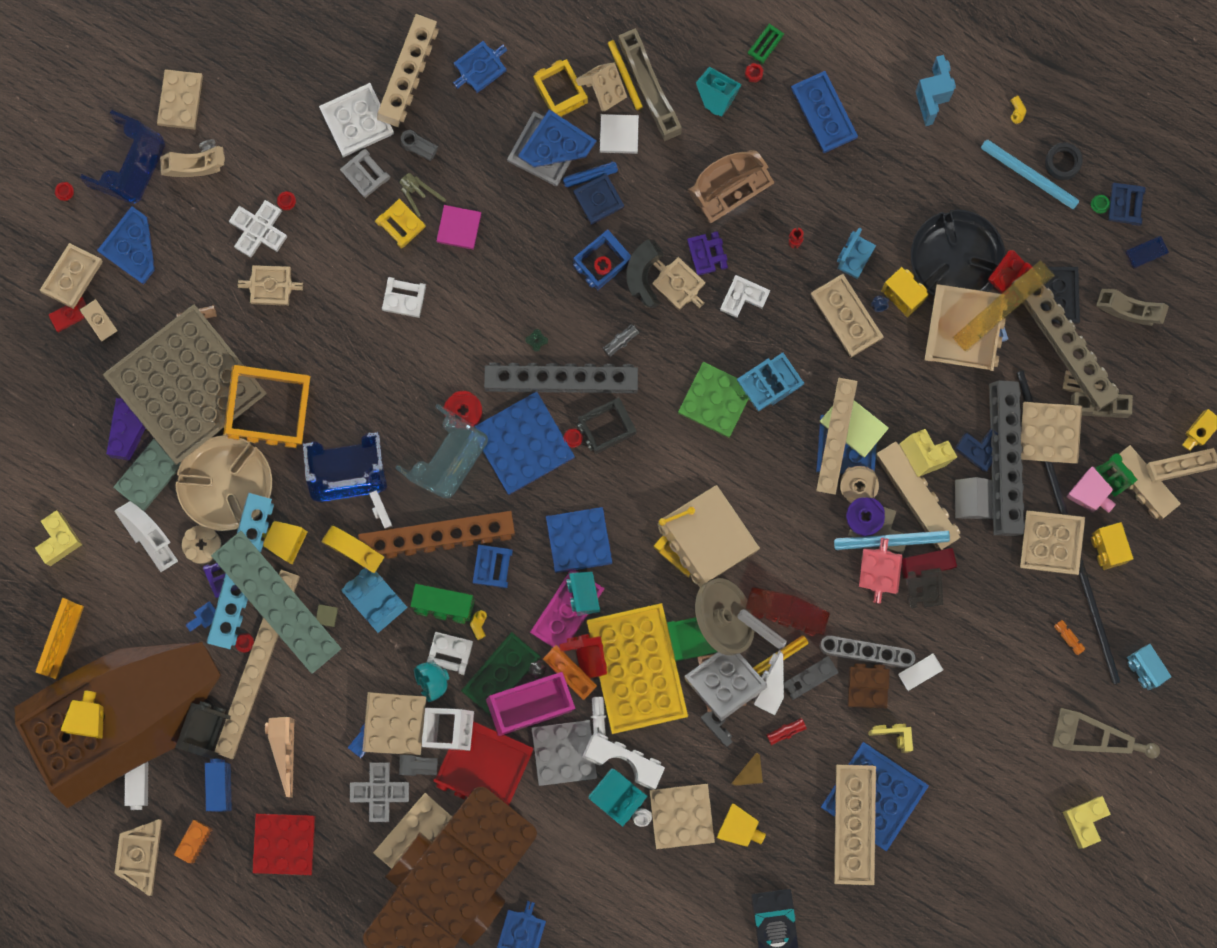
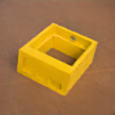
M567 59L564 61L558 60L552 64V67L540 69L533 76L534 83L547 107L560 117L588 103V97L582 86H578L576 82L577 77ZM565 69L578 94L555 106L542 80Z

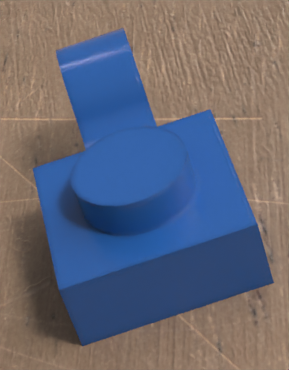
M210 601L193 612L196 618L186 624L189 631H192L200 624L204 628L212 624L216 609Z

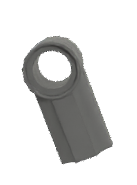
M407 130L401 135L403 149L412 151L431 162L437 152V145L423 139L412 130ZM408 137L415 140L412 144L405 143V139Z
M400 755L399 775H437L438 758Z

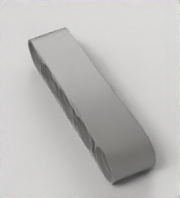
M826 636L820 642V650L826 655L900 668L910 667L915 661V655L909 649L835 636ZM826 640L833 642V650L825 649L824 642ZM844 644H851L853 652L850 654L845 653L843 650ZM864 647H869L872 650L870 657L863 655L862 649ZM882 651H889L891 659L884 660L881 656ZM902 654L910 656L908 664L901 661Z

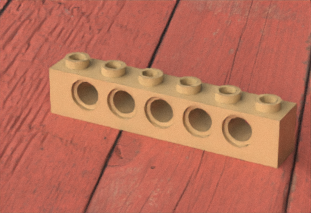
M415 14L378 110L377 120L399 127L400 121L404 122L407 115L405 108L407 105H411L414 96L411 94L413 88L417 89L420 78H417L419 72L423 73L426 65L424 61L425 56H429L432 50L431 40L436 39L439 31L436 28L437 21ZM424 36L426 39L421 41L417 37ZM417 52L420 56L413 57L411 53ZM412 69L413 73L408 74L404 70ZM404 85L407 89L400 90L398 86ZM396 101L399 102L401 105L399 107H394L391 103Z

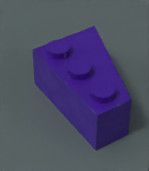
M116 398L106 454L110 458L130 461L146 428L120 398Z

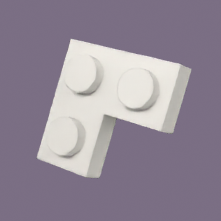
M736 275L720 311L737 318L745 301L762 309L770 290Z

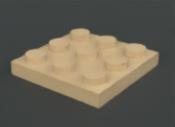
M1023 402L1021 459L1078 463L1082 406Z
M1027 511L1020 568L1079 575L1085 517Z
M368 692L362 751L421 755L426 697Z
M708 784L649 790L656 849L715 843Z

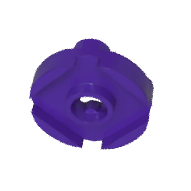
M858 498L848 507L846 514L847 524L856 534L861 536L873 535L884 524V508L874 498ZM864 512L866 514L869 512L870 521H863L861 513Z

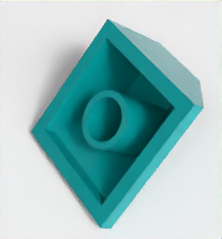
M711 67L696 82L705 108L714 115L721 117L728 110L742 85Z

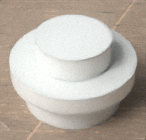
M640 808L634 812L632 819L637 826L644 827L652 820V814L649 810Z

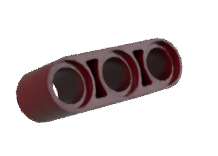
M953 548L904 558L901 564L903 579L957 568Z

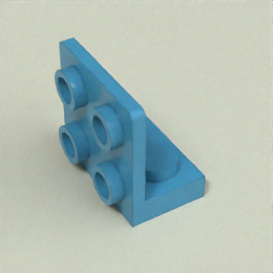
M858 228L857 232L852 231L846 244L848 248L843 247L837 260L839 262L837 269L856 279L860 276L876 247L873 243L860 237L861 228Z

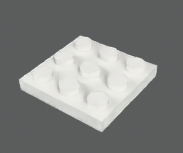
M370 83L319 106L343 157L394 134L390 124L377 120V113L381 104Z

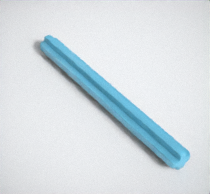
M986 140L981 148L1071 209H1074L1079 203L1077 198L991 141Z
M949 531L837 538L834 540V547L836 550L880 547L881 538L889 539L888 546L942 543L950 541Z

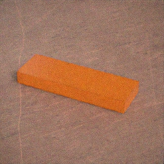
M557 645L543 658L556 673L563 672L566 683L583 700L597 687L563 651H560Z

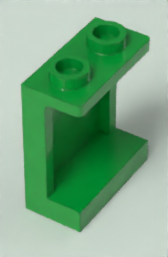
M696 617L677 622H667L675 662L718 652L704 638Z

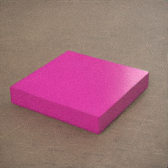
M444 205L437 243L474 250L481 212Z

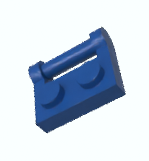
M478 545L473 584L507 588L509 560L513 550ZM497 554H501L502 562L499 580H493Z

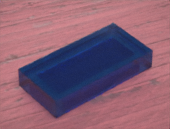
M1161 236L1126 251L1133 269L1169 253Z

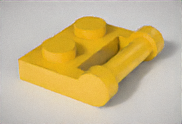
M400 199L375 220L378 226H382L398 242L397 245L400 248L405 247L426 227ZM391 217L407 235L402 237L387 220Z

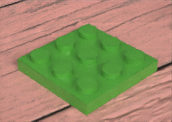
M703 362L678 414L730 438L749 398L738 384V378Z

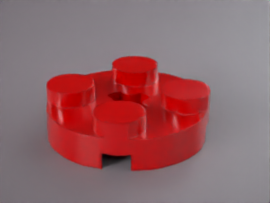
M458 391L452 394L445 402L444 415L452 427L460 430L470 429L479 423L482 416V405L479 399L472 393ZM463 405L466 409H469L465 415H461L458 412V409H461Z

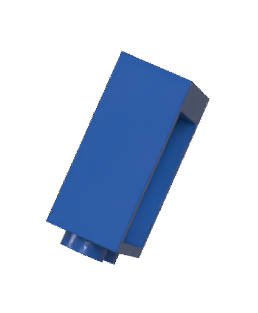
M607 230L573 258V267L579 274L583 273L586 276L585 281L591 288L595 287L599 290L628 266L631 255L612 233ZM606 242L622 262L597 281L582 261Z

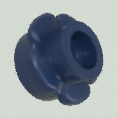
M877 296L873 299L871 306L875 312H882L888 309L889 299L884 298V296Z

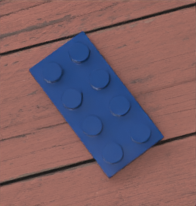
M826 71L791 86V90L823 154L858 138Z

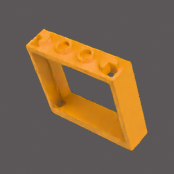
M233 365L223 435L233 440H239V437L247 438V442L258 443L259 440L266 441L268 445L285 443V447L296 448L297 445H301L310 376ZM238 376L302 385L296 437L232 428Z

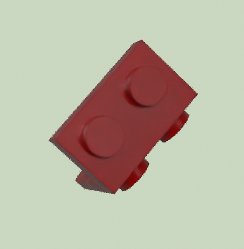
M589 634L567 638L566 643L559 644L561 652L576 649L579 668L589 678L607 674V664L605 662L601 636L590 638Z

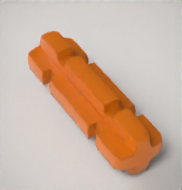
M1061 620L1055 624V629L1058 633L1061 632L1062 638L1070 647H1073L1074 653L1076 655L1081 654L1085 647L1082 643L1078 642V638L1070 628H1067L1066 623Z

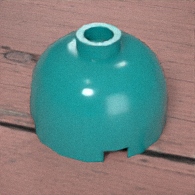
M434 662L415 666V679L417 684H420L424 690L421 693L426 697V701L431 702L443 696L447 690V680H449L447 670H442Z

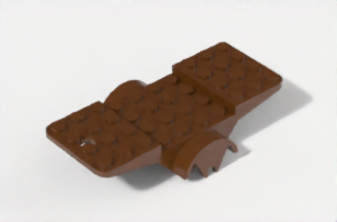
M475 788L433 841L419 832L396 860L393 868L386 874L385 878L397 888L364 932L362 937L363 944L367 948H397L398 946L405 948H454L459 939L462 938L472 946L502 909L506 900L495 891L537 836L536 828L487 788Z

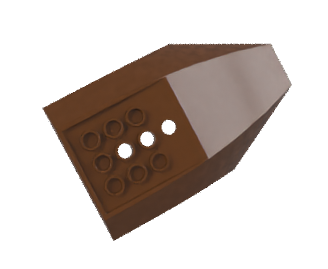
M204 642L121 648L66 675L15 707V724L49 791L68 809L133 769L175 749L191 703L199 705L200 701L205 702L221 674ZM84 691L96 692L94 704L103 706V713L105 714L102 739L70 734V740L65 743L62 738L65 732L61 731V727L72 700L82 701Z

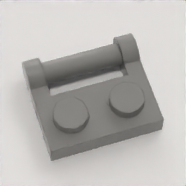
M366 149L362 150L340 169L343 175L364 198L368 197L390 179L389 174L383 172L369 156L370 153ZM364 160L379 178L374 180L360 162Z

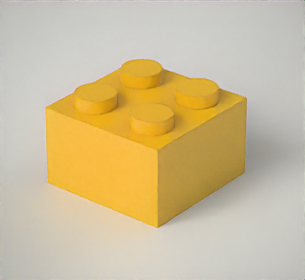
M901 267L884 283L881 291L908 318L924 303L928 294L925 286L921 283L918 284L913 279V274L908 269L904 270Z
M1122 522L1099 528L1092 533L1091 542L1093 547L1097 548L1099 554L1097 555V560L1104 570L1133 560Z

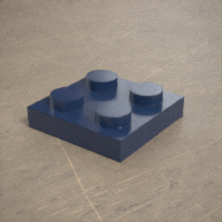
M607 173L573 191L591 225L624 208V204Z

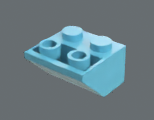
M1151 644L1142 647L1127 657L1129 660L1127 662L1128 666L1133 672L1136 671L1140 677L1138 678L1139 683L1143 688H1147V690L1154 689L1171 678V675Z

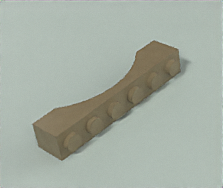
M636 28L619 35L618 43L663 140L667 141L681 135L682 127L659 85Z

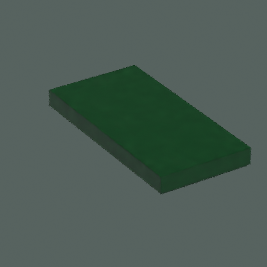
M511 632L464 686L461 692L491 716L486 699L490 695L515 688L541 657Z

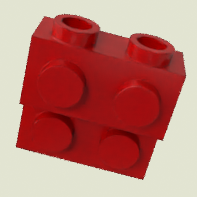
M1009 250L988 280L1001 294L1006 295L1005 299H1009L1010 303L1019 305V303L1023 302L1011 285L1014 280L1034 268L1031 264L1025 263L1015 251Z

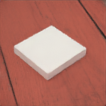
M601 114L600 153L637 154L639 115Z

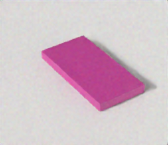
M576 570L568 573L530 632L551 647L557 645L560 648L559 644L566 643L567 638L574 637L588 615L577 616V612L572 611L570 598H574L573 592L569 593L566 579H570V573H580ZM595 583L597 597L599 598L604 588Z

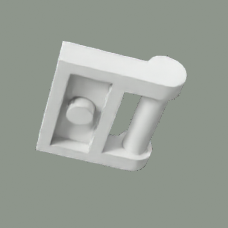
M388 277L382 311L420 318L426 284H413ZM393 287L416 291L418 296L393 293Z
M435 632L427 662H434L442 668L457 671L458 674L464 675L473 641ZM436 653L462 659L461 664L435 658Z

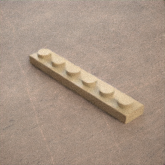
M838 377L817 485V491L836 495L858 381Z

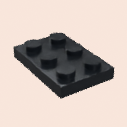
M1040 267L1039 274L1043 278L1042 283L1046 289L1049 288L1054 294L1053 299L1063 307L1066 318L1070 319L1074 324H1079L1078 267ZM1040 305L1043 311L1050 310L1048 305ZM1051 320L1052 324H1060L1058 320Z

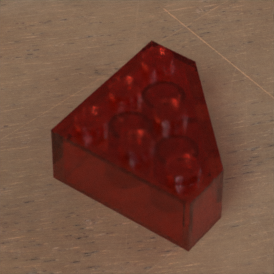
M754 587L751 589L745 608L752 612V615L756 618L763 619L765 617V619L773 622L778 621L780 626L789 628L790 625L794 629L804 630L805 634L815 636V634L824 635L830 616L829 612L796 596Z

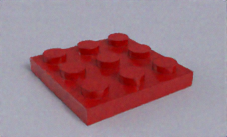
M256 814L253 873L312 875L315 816Z

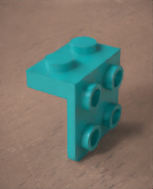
M611 769L589 795V799L622 827L647 798L646 794L615 769Z

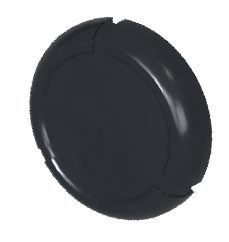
M950 210L949 213L945 214L941 212L928 219L917 231L911 247V265L918 282L925 286L927 292L934 297L937 284L985 292L991 291L994 286L988 279L1006 256L1004 243L997 229L984 217L966 210Z

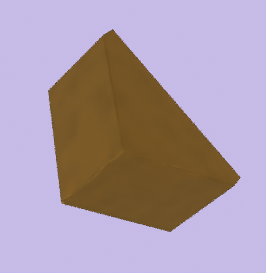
M755 753L731 783L732 785L740 786L763 783L761 761L758 753Z

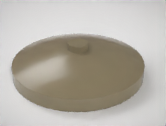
M717 578L703 584L699 589L695 602L696 618L706 641L721 654L732 656L747 650L754 637V630L739 620L737 616L742 609L747 610L752 615L753 612L746 596L734 583L723 578Z

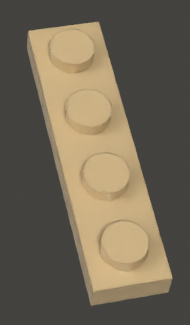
M1212 448L1149 462L1146 468L1152 483L1216 469L1217 454L1215 449Z

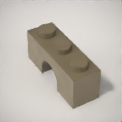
M1074 392L1071 396V405L1082 406V416L1128 418L1132 415L1133 395L1119 394L1120 396L1115 401L1097 412L1084 392Z

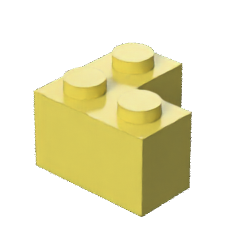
M926 429L911 434L900 443L917 477L943 468L957 458L949 441L934 445Z
M56 510L41 520V523L51 537L35 547L45 564L52 566L82 545L59 511Z
M1103 796L1063 812L1079 849L1101 841L1093 822L1111 815Z

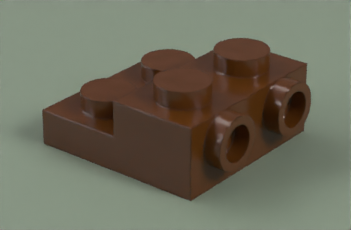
M854 664V667H850L848 707L887 709L890 669H885V665H874V668H866V664Z

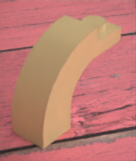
M216 146L196 154L169 152L160 157L161 175L194 177L217 173L220 171V167L224 166L225 156L223 154V147Z

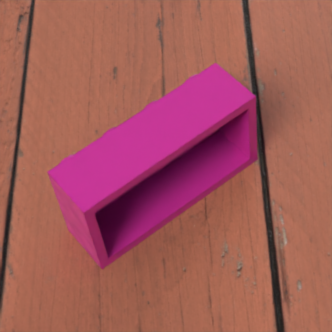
M563 672L490 695L486 699L498 736L558 717L575 709Z

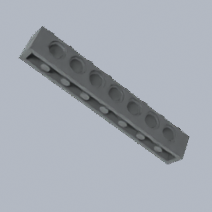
M489 363V365H485L484 388L485 392L637 393L638 367H634L632 364H624L623 367H615L614 364H604L603 367H596L595 364H585L584 367H577V364L558 366L555 363H548L546 366H539L537 363H528L527 366H520L519 363H508V366H501L500 363ZM502 373L509 374V379L501 381L499 376ZM521 373H526L529 377L526 381H520L518 376ZM544 373L548 378L541 382L537 379V376ZM558 374H565L567 376L566 380L559 382L556 379ZM578 374H583L586 379L583 382H578L575 377ZM597 374H602L605 379L602 382H597L594 377ZM620 374L624 377V380L622 382H615L613 377Z
M999 380L989 384L990 428L992 429L994 535L1017 536L1024 534L1025 528L1023 521L1024 502L1022 492L1024 485L1022 483V428L1020 426L1021 408L1019 399L1021 391L1019 382Z

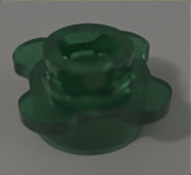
M535 329L530 336L526 337L525 341L533 347V351L538 352L540 347L548 343V338L543 336L541 330Z

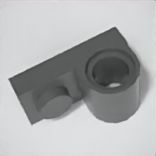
M713 711L706 712L700 719L725 747H728L733 742L730 739L733 736L726 728L723 730L720 728L726 718L716 722L712 719Z

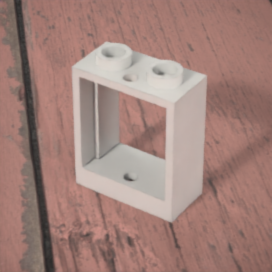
M425 708L422 747L470 751L474 711ZM439 714L455 715L452 744L437 743Z

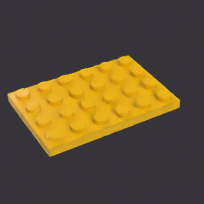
M662 603L587 620L590 638L601 636L607 674L599 676L612 734L688 717Z

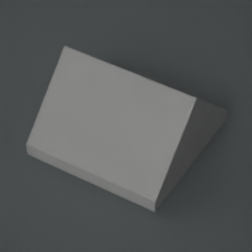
M978 477L955 480V518L993 519L992 480Z

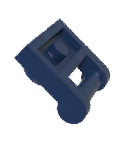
M1113 183L1111 186L1108 221L1128 223L1135 226L1142 225V202L1146 188ZM1131 193L1136 194L1134 216H1129Z

